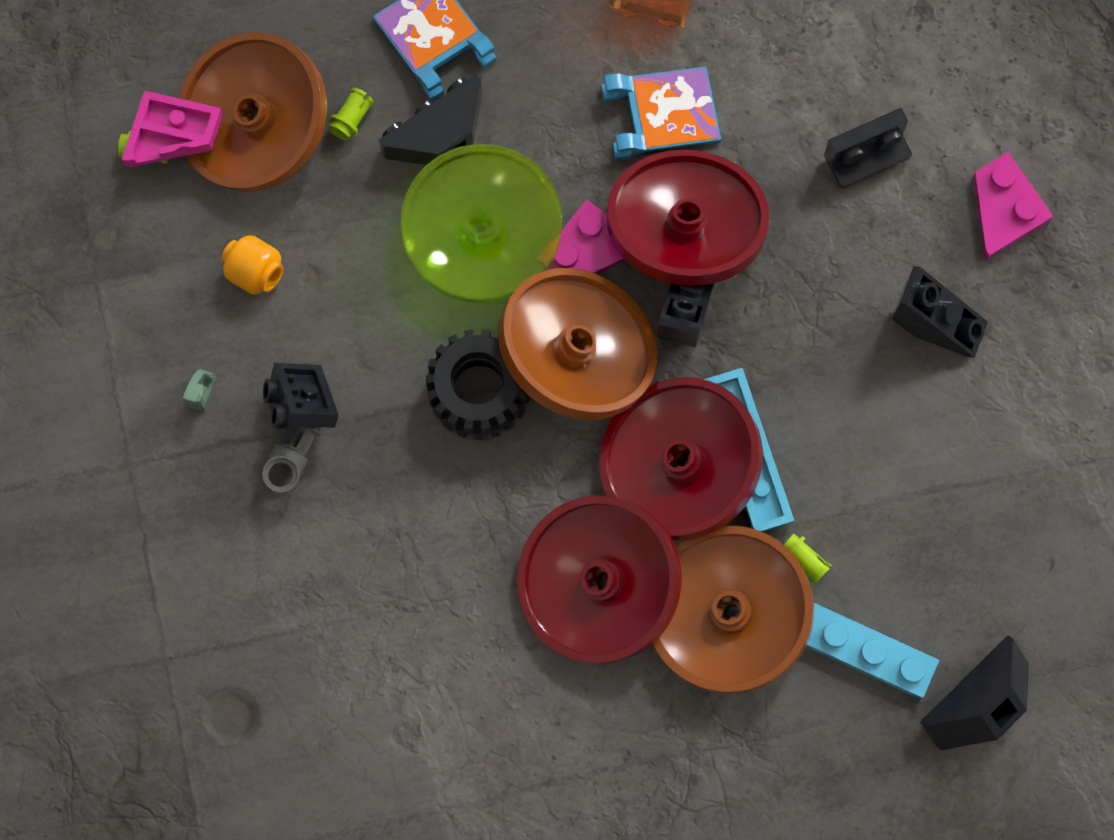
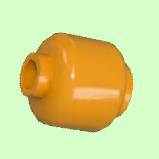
M247 235L238 241L233 240L225 247L222 253V261H224L223 274L225 278L248 294L257 295L262 292H270L276 287L283 275L284 267L281 264V254L279 251L256 236Z

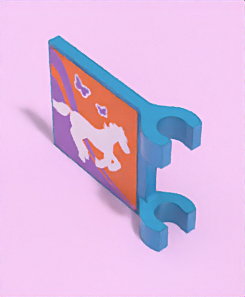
M398 0L373 16L376 24L415 75L429 99L435 100L445 93L440 86L442 81L434 70L467 49L471 48L483 68L497 60L493 53L495 51L493 44L487 36L479 31L457 0Z
M706 66L635 76L623 74L604 76V84H601L603 101L617 100L627 96L634 133H623L615 136L616 142L612 144L615 160L628 159L645 152L721 142Z

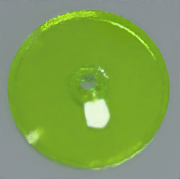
M474 144L458 147L432 160L411 183L401 211V234L408 258L418 274L442 294L472 303H490L510 298L516 288L527 278L549 269L557 255L562 237L563 222L560 200L555 187L546 173L525 155L510 148L492 144ZM481 225L489 227L486 228L485 232H477V228Z

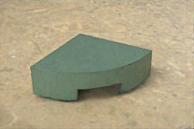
M203 369L195 372L183 396V400L189 408L201 412L205 410L216 380L215 373Z

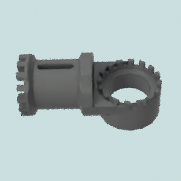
M295 426L291 444H282L280 442V444L274 445L261 474L262 483L268 491L273 494L282 495L293 490L308 462L306 455L315 437L322 434L323 428ZM302 433L297 447H293L298 434ZM283 464L289 467L292 472L291 482L283 487L272 484L268 476L272 466Z

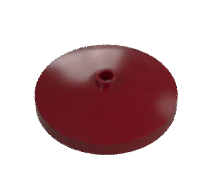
M671 150L647 156L631 165L620 175L613 185L608 199L607 228L616 250L638 271L656 280L670 284L700 286L729 279L753 263L761 252L767 236L769 209L765 195L758 183L737 164L707 152Z
M680 377L666 379L650 385L636 403L612 418L601 444L599 456L600 477L606 496L620 498L644 508L658 519L672 540L694 539L710 534L725 526L749 502L761 475L763 446L759 429L751 413L729 390L714 382L699 378ZM688 460V463L682 467V464Z
M597 495L571 500L547 514L534 528L526 541L520 557L517 575L518 595L523 613L528 624L540 640L549 648L567 658L580 662L599 664L626 660L651 646L671 622L678 606L682 584L678 552L671 536L658 519L644 508L632 502L616 497ZM604 574H608V580L605 582L606 587L603 588L601 578Z

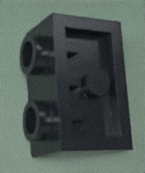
M902 108L828 140L824 157L840 188L849 187L911 158L912 152L903 136L908 119Z
M274 363L270 379H265L263 384L264 403H269L271 425L273 429H277L281 443L291 444L295 426L335 428L339 414L322 366Z

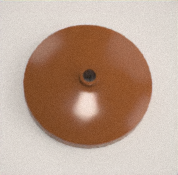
M264 32L237 34L211 47L197 60L189 71L178 97L179 99L221 108L223 117L212 150L187 155L186 158L203 177L227 189L242 192L266 190L283 183L296 174L316 150L322 137L327 117L325 85L312 59L288 40Z
M556 268L534 274L516 288L505 304L500 316L498 327L500 351L513 379L536 402L563 416L582 420H599L616 416L637 402L649 387L655 374L657 344L646 315L623 289L610 280L592 272L573 268Z
M723 526L705 536L683 540L675 547L679 555L682 574L680 599L668 627L653 643L662 660L675 674L689 684L720 694H740L755 691L775 682L787 673L799 660L808 644L813 629L815 609L814 597L808 577L794 554L772 536L759 530L741 526ZM732 607L738 608L740 615L737 618L731 617L727 620L725 617L726 611Z

